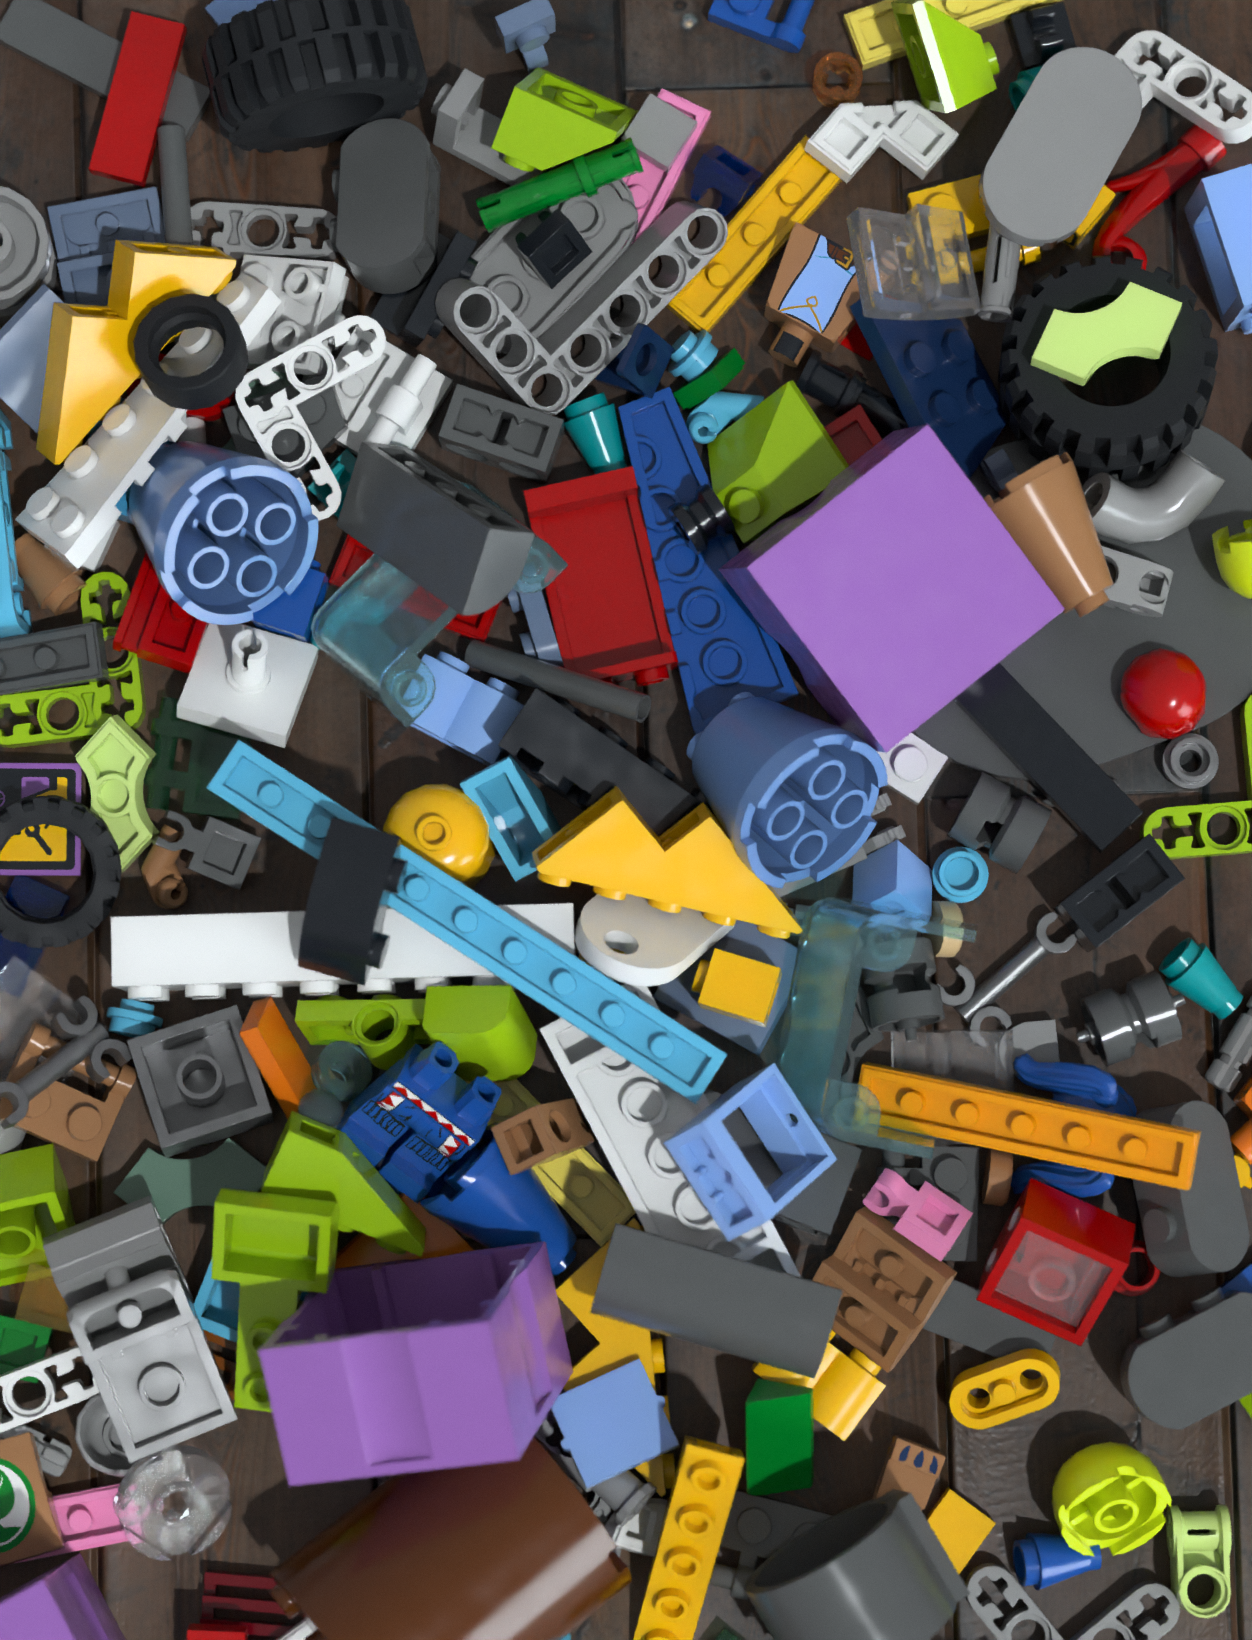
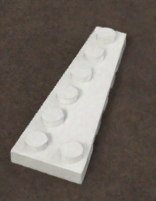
M241 273L236 280L228 283L218 293L216 298L218 302L229 308L238 322L247 347L282 303L268 286L244 273ZM202 327L185 329L181 333L178 343L159 362V365L167 375L182 378L199 375L211 368L221 357L224 350L223 339L213 329ZM142 376L140 384L121 404L115 406L106 414L102 425L87 442L69 454L65 460L64 467L52 480L29 498L26 508L15 520L28 533L79 569L121 515V512L115 507L120 498L133 482L136 485L143 486L155 470L149 463L162 443L168 440L176 442L187 428L185 424L187 410L170 407L155 397Z

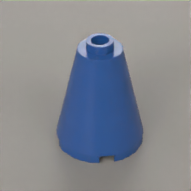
M494 1122L486 1126L481 1137L484 1142L478 1147H472L458 1161L454 1162L433 1183L430 1192L427 1194L430 1198L421 1200L420 1205L429 1214L488 1249L545 1241L552 1274L555 1277L562 1273L574 1260L577 1252L572 1247L577 1240V1236L533 1168L522 1173L510 1175L490 1129L500 1123Z

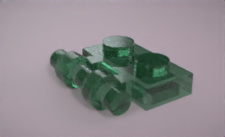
M161 697L159 716L152 719L150 736L156 737L154 745L156 755L152 759L151 768H148L143 784L148 787L146 808L158 811L168 810L170 791L181 790L185 791L182 810L185 814L241 821L242 811L209 791L207 786L238 739L251 747L252 739L202 724L180 721L181 718H177L179 699ZM178 740L192 741L188 772L173 771Z

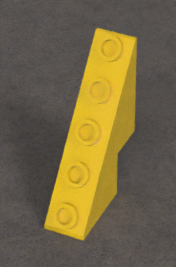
M115 240L107 306L68 303L53 304L36 449L53 464L60 465L65 463L69 454L82 446L83 438L96 423L103 421L106 414L120 404V396L136 379L142 378V374L135 362L133 341L139 323L149 311L170 297L186 294L209 297L219 293L231 280L232 271L236 266V259L216 247ZM181 331V332L177 333L176 335L172 336V337L166 342V344L161 348V350L168 344V342H169L173 337H177V336L181 335V333H182L183 331Z
M616 786L531 852L535 866L539 871L538 879L548 884L569 887L572 881L592 885V890L595 893L616 900H625L627 894L647 898V903L656 909L679 913L682 907L702 911V916L705 919L726 926H734L736 920L757 924L758 931L776 938L788 939L791 933L799 934L803 931L795 915L772 886L762 882L742 863L732 842L704 802L658 837Z
M634 1217L625 1225L645 1231L643 1225H639V1222ZM610 1238L556 1288V1293L560 1300L598 1340V1343L572 1366L573 1373L563 1389L567 1392L640 1358L656 1393L654 1373H665L662 1338L650 1339V1330L590 1313L611 1242ZM663 1396L666 1402L663 1410L670 1423L668 1396ZM673 1453L662 1454L634 1467L648 1483L651 1482L657 1488L656 1492L661 1497L665 1494V1489L672 1488L675 1478Z
M685 1435L670 1498H667L656 1551L652 1559L633 1640H693L745 1458L741 1449Z

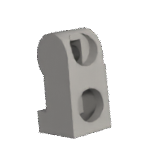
M1101 546L1113 581V585L1105 590L1109 601L1103 604V606L1118 607L1124 611L1142 616L1162 617L1174 572L1160 564Z

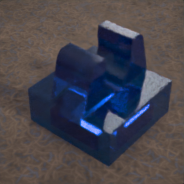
M716 145L702 155L692 172L695 174L690 196L698 202L706 195L708 188L715 187L721 191L722 203L717 211L723 217H726L753 193L763 174L723 147Z

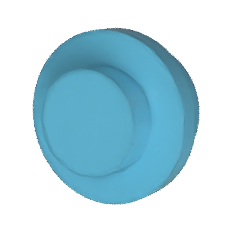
M705 329L695 335L690 330L681 335L672 345L675 349L671 354L672 361L668 366V371L674 377L681 375L688 382L701 375L718 353V348L711 343L712 335Z
M954 847L946 850L937 858L933 865V885L939 895L948 901H954L955 903L970 902L981 895L988 883L989 872L985 860L979 853L967 847Z
M121 999L119 1008L108 1007L106 1016L111 1018L108 1031L130 1038L154 1032L155 1028H162L163 1019L153 1015L154 1005L131 999Z

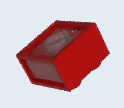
M1030 1178L985 1260L976 1300L1081 1347L1129 1265L1136 1224Z

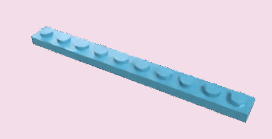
M239 739L207 786L209 791L316 860H319L332 817L378 830ZM400 844V859L408 861L407 871L399 894L390 893L387 906L694 1104L698 1102L726 1058V1053Z

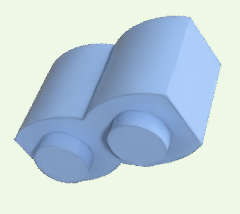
M440 651L436 659L424 654L393 712L394 717L486 766L496 763L501 756L498 744L524 707L523 704L516 701L520 692L493 677L489 678L486 685L466 675L470 668L468 664L443 651Z

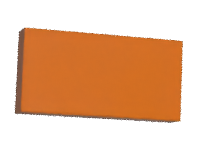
M269 996L253 1001L239 1035L287 1119L292 1111L309 1118L321 1089V1084L272 997Z

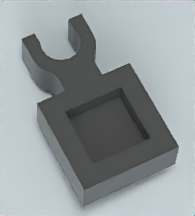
M166 810L164 817L174 820L179 824L181 828L180 836L173 842H168L163 838L155 836L152 844L171 851L181 849L190 851L191 854L186 863V869L240 890L261 838L210 816H206L201 830H198L191 825V822L185 816L171 810Z

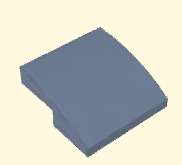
M158 186L47 207L59 261L57 262L62 291L65 303L107 306L115 240L165 243L163 210Z
M45 284L0 329V399L37 435L46 374L53 304L64 303Z
M737 920L732 930L678 977L668 983L659 985L653 998L707 1027L712 1032L759 1056L805 974L810 955L781 938L772 937L758 931L756 924ZM714 948L781 968L782 977L766 1028L700 1008L698 1004L700 994L692 992V985L700 960L711 961Z

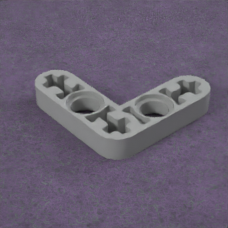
M213 201L200 202L191 207L193 245L204 246L201 233L195 230V226H204L206 217H214L217 226L223 228V231L213 233L211 247L218 248L234 259H243L244 255L333 261L340 254L333 251L330 239L324 240L322 249H313L310 239L294 237L296 247L294 249L287 248L290 240L288 221H296L295 229L297 233L312 234L315 231L316 225L323 224L327 234H329L330 221L332 218L337 217L326 210ZM261 219L272 220L278 225L280 231L277 240L266 247L254 245L250 242L248 236L253 223ZM218 293L209 297L216 300ZM180 335L174 337L175 344L178 343Z
M983 1563L973 1568L967 1575L965 1586L970 1594L966 1596V1599L997 1640H1012L1011 1634L1015 1625L1027 1619L1037 1621L1041 1625L1043 1640H1064L1017 1580L1003 1566L995 1563ZM985 1576L993 1582L1001 1577L1004 1579L1005 1584L1000 1588V1592L1012 1608L1020 1598L1025 1603L1024 1607L1009 1613L1000 1627H997L993 1620L1003 1616V1614L994 1602L987 1599L980 1603L977 1600V1597L982 1592L978 1582ZM1154 1580L1141 1581L1131 1587L1069 1640H1093L1099 1631L1106 1628L1118 1630L1123 1640H1135L1130 1629L1116 1619V1617L1125 1610L1127 1617L1132 1621L1143 1611L1144 1607L1140 1599L1146 1594H1149L1154 1599L1160 1598L1162 1595L1165 1597L1166 1601L1160 1606L1164 1616L1157 1622L1150 1616L1140 1621L1135 1627L1144 1635L1138 1640H1159L1177 1623L1180 1614L1179 1602L1174 1592L1163 1583Z

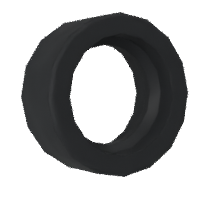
M197 294L170 297L153 307L139 323L133 341L135 362L153 395L170 407L196 410L212 407L229 397L243 381L249 362L245 338L229 308L212 297ZM202 327L213 329L220 334L224 343L223 353L211 368L201 374L183 378L171 376L164 373L159 365L158 357L161 348L177 333L185 329Z

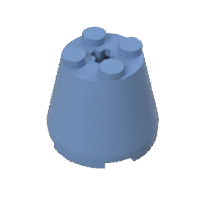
M194 441L178 442L171 445L162 443L149 460V463L155 470L143 486L136 485L133 482L127 512L128 518L140 536L162 587L171 599L188 614L201 621L218 625H234L254 620V612L269 605L284 591L290 596L301 583L312 563L317 547L319 526L318 518L312 514L311 504L305 490L301 486L302 483L284 468L266 459Z
M742 692L733 697L728 707L716 715L704 731L696 734L690 740L687 747V756L692 761L694 779L721 827L732 842L739 859L756 877L769 886L782 889L785 883L798 881L809 876L816 882L826 878L855 855L877 824L871 817V814L874 810L880 788L888 785L886 767L874 748L858 735L767 698L755 697L750 692Z

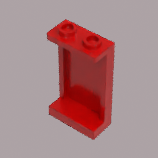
M633 466L524 490L531 530L535 533L533 539L564 668L612 684L635 679L637 686H648L670 679L668 671L678 669V658L672 643L638 497V486Z

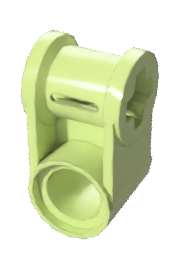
M1178 1505L1168 1506L1166 1512V1539L1170 1556V1589L1174 1592L1179 1602V1607L1196 1617H1215L1225 1610L1231 1596L1229 1559L1231 1552V1521L1227 1505H1217L1214 1511H1180ZM1209 1529L1208 1533H1187L1188 1530ZM1207 1574L1213 1581V1595L1207 1603L1198 1606L1193 1605L1187 1594L1188 1584L1196 1575Z

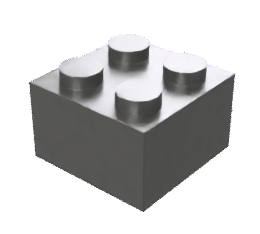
M237 1005L127 1040L165 1158L274 1122L257 1065L239 1035L243 1022Z

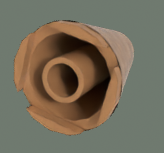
M1064 452L1060 457L1057 454L1004 484L1005 488L998 493L999 498L993 500L990 494L983 498L1065 608L1062 611L1064 614L1075 609L1081 618L1109 601L1105 590L1113 585V581L1074 462L1068 452Z

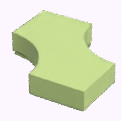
M1129 282L1126 289L1115 301L1099 310L1086 313H1069L1054 309L1032 356L1031 365L1084 386L1098 368L1114 359L1127 356L1159 359L1183 303Z
M117 714L108 718L75 757L89 782L91 792L90 811L97 817L99 816L107 825L108 830L118 845L121 870L125 872L160 832L152 823L145 808L143 798L145 774L156 753Z

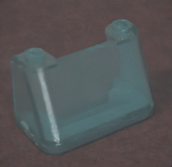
M458 481L459 483H461L462 485H464L465 487H467L468 489H470L471 491H473L474 493H476L477 495H479L480 497H482L483 499H485L486 501H488L489 503H491L492 505H494L495 507H497L498 509H500L501 511H503L504 513H506L507 515L521 523L519 520H517L514 516H512L509 512L503 509L500 505H498L495 501L489 498L478 488L469 483ZM535 534L525 566L513 589L527 594L539 592L547 587L568 564L547 542ZM374 553L319 608L313 617L311 631L317 646L376 706L408 728L428 708L434 699L436 690L432 672L417 655L458 612Z

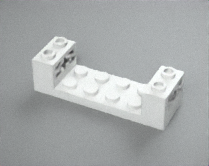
M627 983L622 985L623 988L660 1011L647 986ZM562 1018L540 1029L646 1232L801 1277L771 1219L728 1241L665 1146L664 1142L710 1105L704 1092L698 1102L694 1104Z

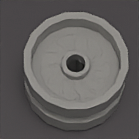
M0 186V326H4L43 284L53 291L58 267L54 246L42 215L28 198L8 187Z

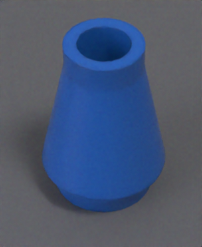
M1028 1532L1025 1539L1015 1540L1013 1543V1564L1018 1582L1022 1587L1033 1585L1036 1590H1040L1084 1572L1099 1570L1102 1564L1100 1546H1090L1095 1556H1087L1070 1548L1062 1535Z

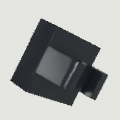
M1064 2L1010 15L1008 24L1022 71L1042 66L1055 54L1076 47Z
M558 209L553 213L548 211L541 212L538 218L542 223L528 236L520 232L515 237L518 250L538 277L551 289L592 253V250L572 222Z

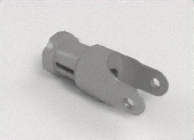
M537 1433L534 1434L535 1439L574 1482L585 1492L593 1491L616 1513L614 1521L620 1526H624L632 1520L649 1502L657 1490L651 1482L643 1484L629 1470L587 1489L573 1457L558 1454Z

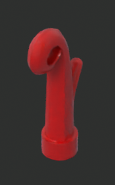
M1194 124L1177 140L1178 144L1162 157L1138 171L1107 182L1105 186L1114 193L1131 191L1116 206L1101 226L1094 241L1092 257L1110 255L1111 257L1112 252L1121 251L1129 254L1131 258L1143 260L1141 269L1146 270L1148 260L1144 249L1140 244L1129 237H1125V235L1147 214L1201 171L1208 172L1227 154L1223 143Z

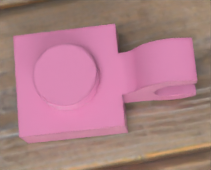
M888 1168L884 1169L862 1201L869 1210L878 1215H894L899 1217L900 1219L893 1229L940 1262L951 1249L973 1214L927 1181L917 1191L906 1183L898 1173Z

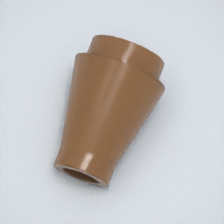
M30 533L22 535L15 541L18 573L42 610L48 608L57 616L73 606L81 597V589L87 585L81 578L82 570L77 569L64 558L38 542Z

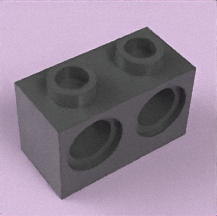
M457 383L438 437L442 450L547 485L565 430L563 419Z

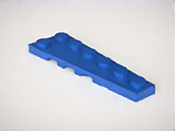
M670 386L655 392L652 399L644 396L618 407L630 464L633 466L636 477L638 497L672 643L678 658V670L694 735L704 731L713 718L728 707L732 698L739 693L750 692L755 697L767 698L777 703L798 696V690L777 641L765 632L718 570L740 553L732 534L727 537H715L709 541L707 550L696 555L682 537L668 512V507L674 503H686L694 498L696 489L705 483L712 489Z

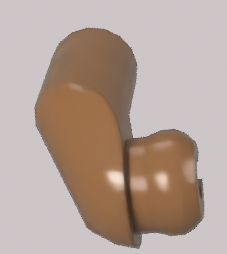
M164 824L157 837L173 842L179 838L181 832ZM153 844L141 867V873L150 897L160 908H179L186 902L188 897V888L175 863L182 849L171 851Z

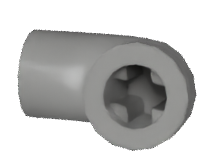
M1179 450L1164 473L1155 482L1145 487L1132 488L1109 474L1100 472L1089 478L1082 486L1097 534L1127 544L1160 541L1188 527L1211 503L1226 480L1192 455Z

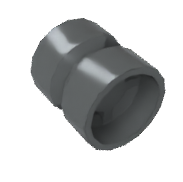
M982 772L957 814L947 836L972 850L984 846L988 849L991 861L1017 874L1040 837L1052 810L1025 795L1016 800L1013 799L1009 786Z

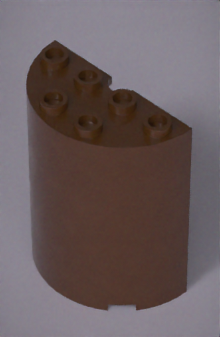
M533 1436L519 1460L392 1475L271 1571L269 1574L277 1585L269 1592L290 1620L299 1613L313 1632L305 1640H562L632 1582V1576L628 1566L612 1551L617 1546L596 1514L558 1464Z

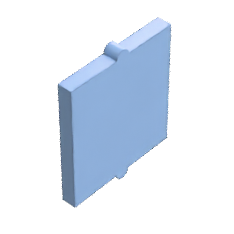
M640 1358L560 1394L551 1407L564 1437L561 1441L562 1449L571 1452L587 1489L680 1447L663 1410L666 1404L665 1398L661 1395H656Z

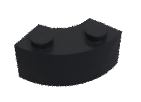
M332 817L306 906L299 944L298 967L363 986L366 984L371 967L381 969L390 941V935L383 934L390 893L399 894L408 866L407 860L400 859V836Z

